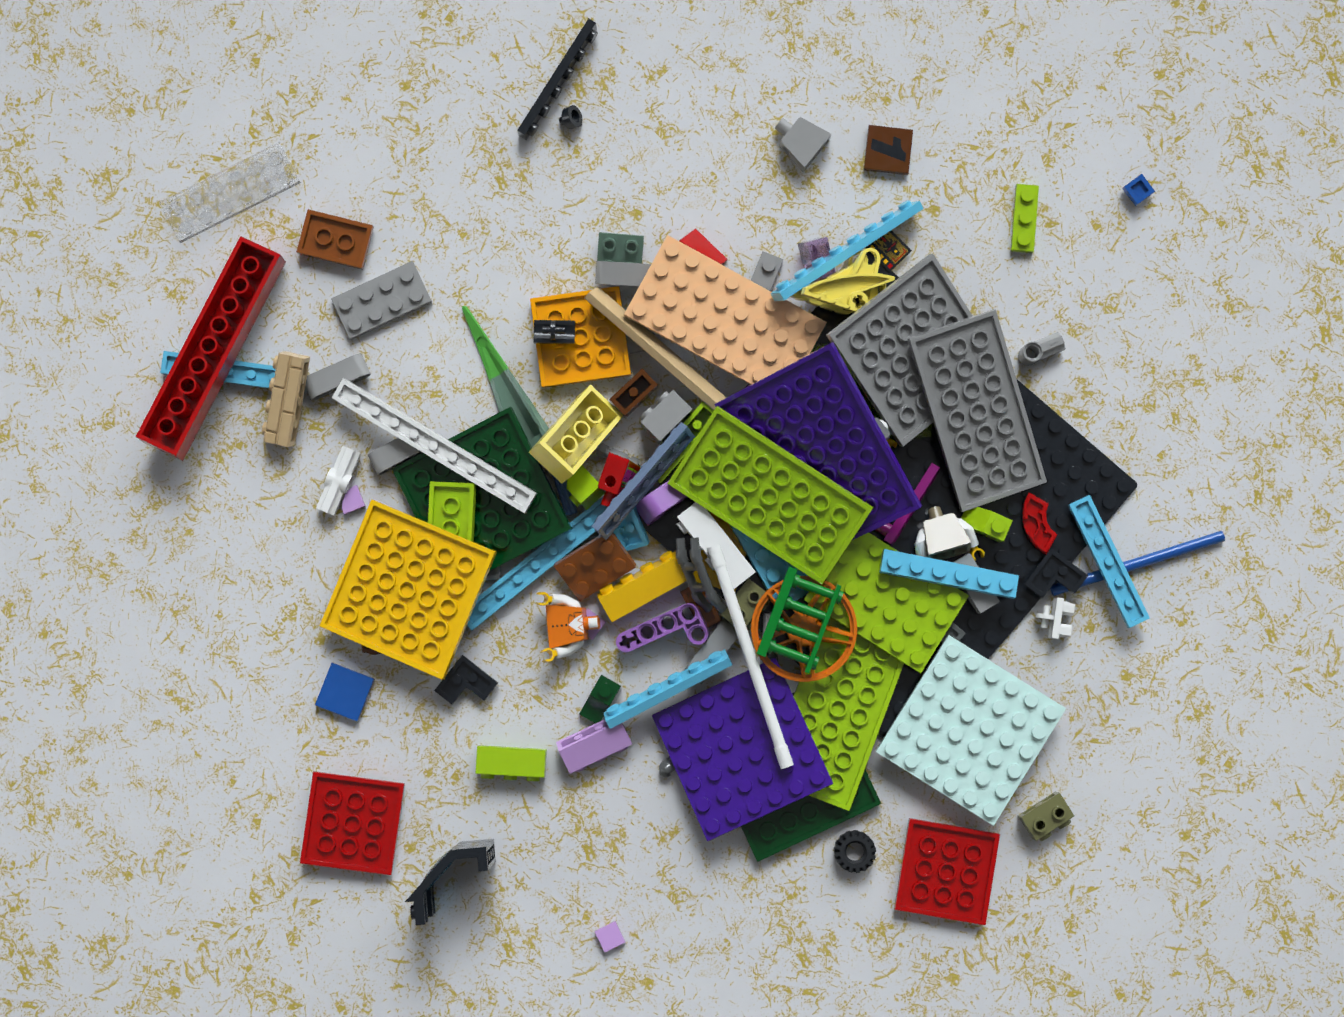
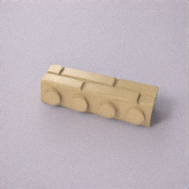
M288 351L279 352L275 356L273 361V368L276 369L275 376L269 384V390L272 391L271 400L267 401L265 407L268 417L267 422L265 421L262 426L264 442L285 447L295 445L310 362L309 356Z

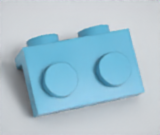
M634 507L613 532L626 551L647 546L650 542L637 509Z

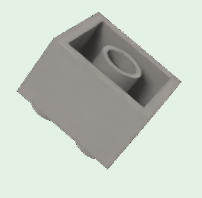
M674 390L670 393L666 391L657 400L658 405L654 409L648 408L641 416V427L659 445L664 443L674 428L681 422L684 423L692 414L693 409Z

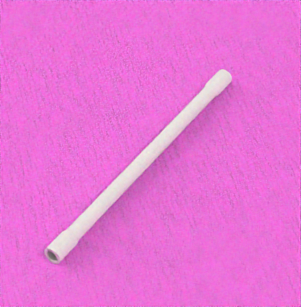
M718 544L709 547L707 551L712 566L716 571L774 744V751L780 769L790 767L794 764L778 723L726 567L721 546Z

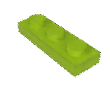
M1015 185L1011 252H1034L1039 186Z

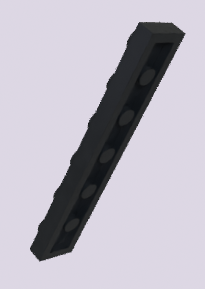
M589 18L518 128L517 132L521 138L527 140L529 135L533 136L539 127L538 121L541 117L545 118L551 108L549 106L553 98H558L562 91L561 85L564 80L568 81L574 72L573 66L577 61L580 62L586 53L585 47L588 43L592 44L598 34L596 22Z

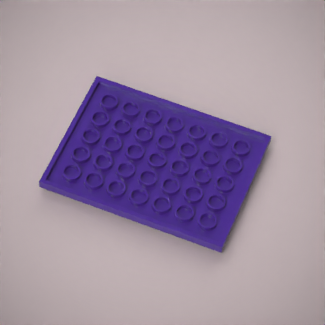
M833 342L714 404L715 407L719 406L871 505L873 509L852 540L905 516L922 506Z

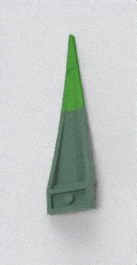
M462 306L463 313L489 378L499 412L509 407L513 408L533 448L549 430V427L468 307Z

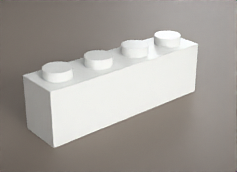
M695 502L677 516L679 520L677 526L684 535L688 532L692 538L699 537L700 549L708 557L705 561L712 570L715 569L712 566L707 548L720 544L734 589L756 572L707 509Z

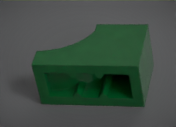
M601 675L579 714L595 724L602 721L604 717L603 712L607 711L621 685Z

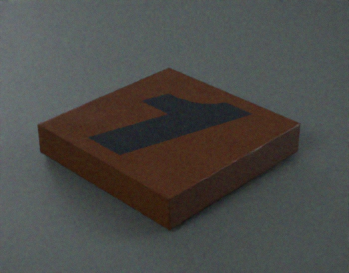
M869 125L864 170L908 175L913 130Z

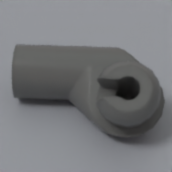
M670 756L659 765V774L664 778L669 777L671 772L675 770Z

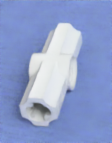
M342 446L334 467L329 470L326 476L325 488L317 504V509L333 516L336 515L344 494L350 489L353 481L352 475L361 453Z

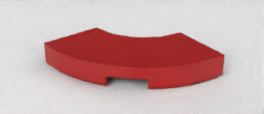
M1027 493L1022 508L1023 527L1031 543L1040 552L1047 554L1057 536L1047 522L1046 510L1048 503L1031 493Z

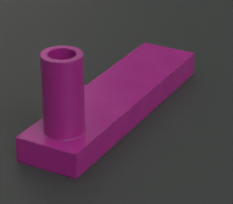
M931 463L914 490L920 502L940 472V467ZM915 511L896 519L893 525L888 523L875 529V531L885 536L884 543L893 547Z

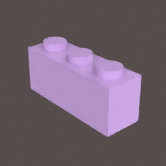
M604 719L556 742L571 774L584 770L594 762H601L615 752L626 750L628 746L632 745V742L623 722L610 729Z

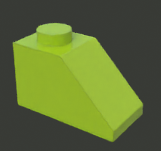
M583 465L580 466L574 475L567 479V489L572 494L569 497L570 500L577 507L582 505L588 510L605 492L598 488L599 482Z
M980 507L964 511L961 519L971 525L976 533L999 543L1005 540L1013 521Z

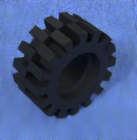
M849 830L839 836L840 838L836 840L834 847V856L837 863L844 870L851 873H860V871L868 870L867 868L873 865L872 862L876 858V847L873 840L867 834L858 830ZM851 843H859L864 849L863 856L858 860H851L847 857L846 849Z

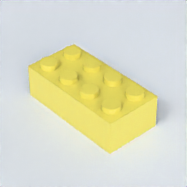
M589 385L577 396L529 453L559 482L564 483L574 475L623 415L592 385Z

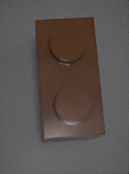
M642 368L609 401L626 419L658 389V384Z

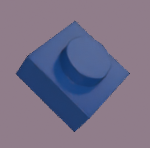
M1140 174L1122 188L1135 206L1155 192L1143 174Z

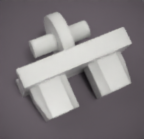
M1053 598L1051 615V606L1044 605L1043 614L1036 613V618L1042 619L1041 628H1048L1050 620L1048 638L1070 637L1072 625L1061 624L1062 615L1073 616L1075 604L1064 601V598Z

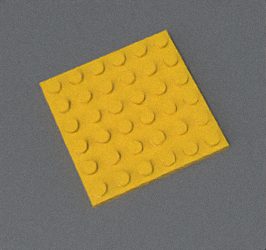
M371 499L319 626L444 680L497 552Z

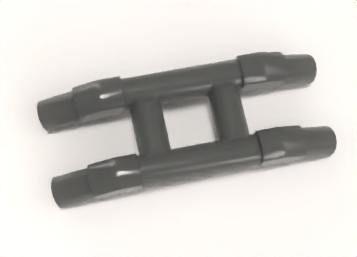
M699 537L690 538L691 550L689 551L692 562H688L685 538H677L676 559L682 568L694 602L706 613L710 612L713 606L720 613L724 612L727 606L722 602L712 586L702 561ZM692 571H697L701 583H697Z

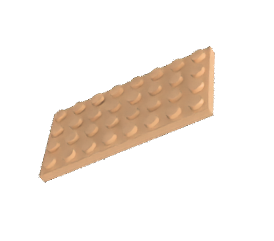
M669 235L666 236L624 313V316L750 385L809 355L827 323L787 300L774 301L770 294L772 293L771 291Z

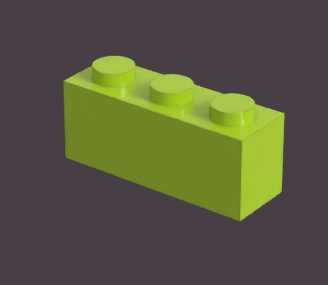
M478 745L475 774H481V778L494 779L495 775H504V780H517V776H524L526 781L538 782L540 777L544 778L546 776L547 749Z

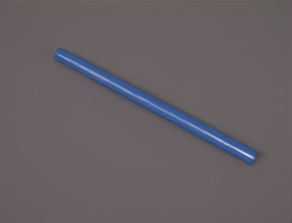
M1218 531L1125 561L1123 564L1127 572H1131L1224 542L1225 536L1222 531ZM1100 571L1087 573L1088 577L1080 588L1103 581L1104 579ZM1059 583L1053 584L1050 588L1053 596L1069 591Z

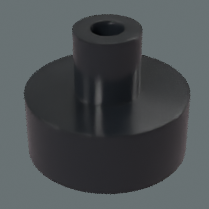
M571 105L562 110L561 117H559L561 125H565L568 129H574L582 125V114L578 107Z

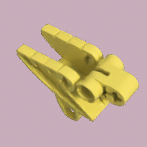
M867 248L848 258L841 270L810 283L790 297L845 315L852 312L855 313L878 295V290L879 292L883 291L886 288V283L894 281L895 277L878 273L880 254L874 248ZM867 252L873 253L875 257L872 265H868ZM855 255H859V256L857 257V259H856V260L854 261V263H853V262H852L853 257H854ZM859 297L860 302L856 304L855 298Z

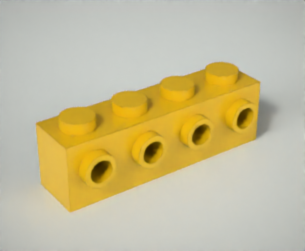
M668 551L659 557L660 560L653 564L648 562L639 568L640 571L633 575L628 573L619 579L620 582L615 585L608 584L600 589V593L597 596L611 622L686 582L682 568L677 562L675 551L673 553Z

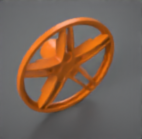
M800 576L804 580L828 589H835V585L826 580L823 584H820L809 576ZM783 580L769 588L755 607L751 622V635L756 652L761 642L758 636L760 613L768 599L775 604L776 600L772 595L775 592L779 594ZM843 594L841 602L849 617L850 632L827 625L826 630L849 636V640L844 641L823 637L821 640L827 643L847 645L841 657L833 665L818 673L811 669V674H806L804 663L799 662L801 674H794L775 665L767 655L766 657L758 655L762 662L777 675L799 682L820 680L836 672L848 660L857 637L855 612L845 594ZM814 595L808 606L813 607L821 595ZM825 598L819 610L824 611L826 609L829 598ZM784 610L782 611L781 616L787 623L818 634L822 624L819 622V619L794 611L795 613L789 617ZM780 630V632L775 631L773 638L787 632H784L782 630ZM787 633L789 639L777 643L782 646L796 643L797 651L803 653L802 647L809 646L810 654L814 646V642Z

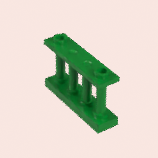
M789 566L757 654L766 657L767 652L770 654L772 652L806 664L804 671L810 673L811 669L815 670L820 657L816 656L834 605L835 603L840 604L844 592L840 590L841 585L836 584L834 590L804 580L800 578V575L796 574L798 569ZM791 587L795 589L799 587L831 599L827 611L824 612L792 600V597L788 596ZM789 608L821 620L822 624L818 634L784 622V619L780 618L783 609L788 610ZM782 630L814 642L810 656L777 644L772 639L774 632Z

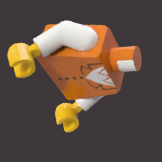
M546 592L537 593L544 596V601L542 603L536 602V604L540 606L546 605L549 648L540 651V653L547 652L549 659L542 662L547 663L554 658L559 659L573 655L583 647L585 640H589L588 630L600 629L599 616L587 617V609L581 607L579 601L562 594L549 595Z

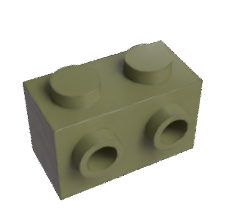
M749 578L736 594L748 631L751 628L755 607L766 592ZM769 600L765 603L761 612H763L769 605ZM727 607V609L721 613V616L733 625Z
M1055 791L1019 814L1018 817L1033 840L1037 841L1039 839L1044 841L1052 835V830L1057 827L1062 829L1071 823L1070 819L1074 817V814L1062 795Z

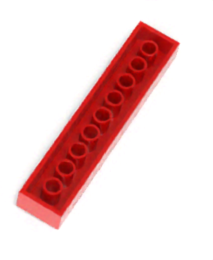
M240 236L146 415L136 438L181 461L184 460L286 263L281 254Z

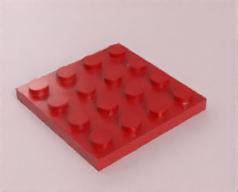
M313 771L300 863L392 875L405 783Z
M909 818L894 909L986 925L1000 834Z

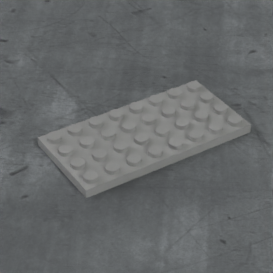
M992 309L908 338L960 511L964 512L1046 483L1047 480L996 310Z

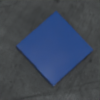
M331 662L315 705L349 719L359 721L375 679Z

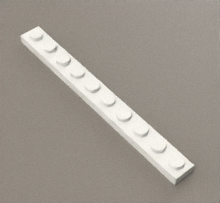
M343 378L332 396V399L523 513H527L538 494L347 379Z

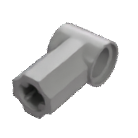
M1058 332L1034 342H1028L1018 353L1019 361L1026 366L1033 365L1042 359L1064 351L1066 349L1065 342ZM1026 349H1031L1035 353V358H1029L1026 355Z

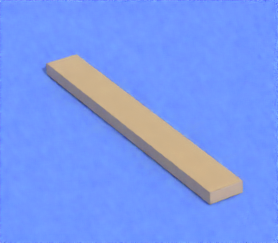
M598 286L586 295L585 299L710 408L714 410L716 408L714 404L726 398L646 327L624 316L626 310Z

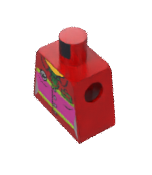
M609 452L598 483V488L605 492L601 505L608 507L611 501L625 488L627 482L633 479L639 472L641 467L629 459Z

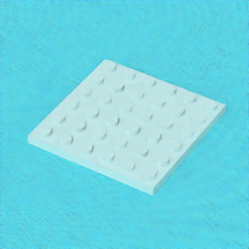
M947 635L876 749V752L994 826L1066 708L955 638Z

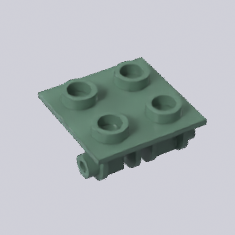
M599 232L597 261L642 264L644 236Z

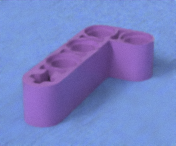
M669 481L649 493L635 506L638 514L647 526L687 498L686 495L667 484Z
M686 603L622 632L616 638V645L622 652H630L681 628H684L691 643L700 645L707 641L710 632L699 607L694 603ZM686 607H691L695 611V616L691 620L686 619L683 615V610ZM669 616L673 618L674 626L672 629H667L663 626L664 617ZM644 626L652 627L654 634L651 638L643 636L642 629ZM695 628L703 629L705 636L702 640H696L693 637V630ZM637 633L639 640L631 642V647L622 644V641L625 640L624 635L630 638Z

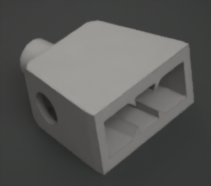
M801 117L793 125L782 118L775 127L777 131L784 135L779 144L780 148L802 172L807 169L831 138L829 132Z

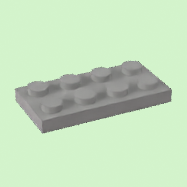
M413 261L331 298L350 340L432 303Z

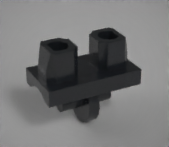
M534 320V344H575V321Z

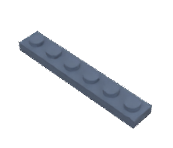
M681 422L674 428L664 443L657 447L651 458L641 466L633 479L629 480L620 494L611 501L608 508L596 518L592 527L602 538L608 539L695 436L688 426Z

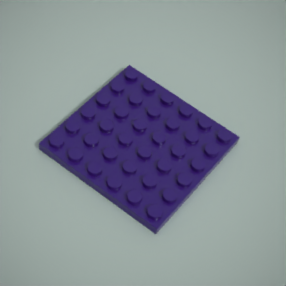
M776 658L771 659L775 665L780 667ZM764 663L759 666L794 764L790 767L780 769L774 751V744L749 670L652 715L708 842L834 784L786 678L771 671Z

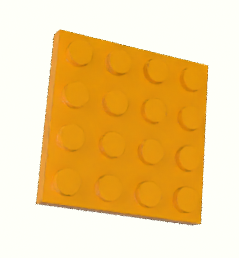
M619 286L601 288L622 307ZM591 290L530 298L533 325L534 320L575 321V344H536L542 388L631 376L626 334L585 299Z

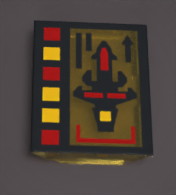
M892 230L865 247L866 249L874 248L879 252L880 263L889 272L912 251Z

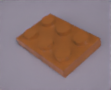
M308 209L296 252L300 255L363 270L374 226Z
M612 533L607 540L599 535L557 561L554 567L577 599L582 601L636 568V563L616 535Z

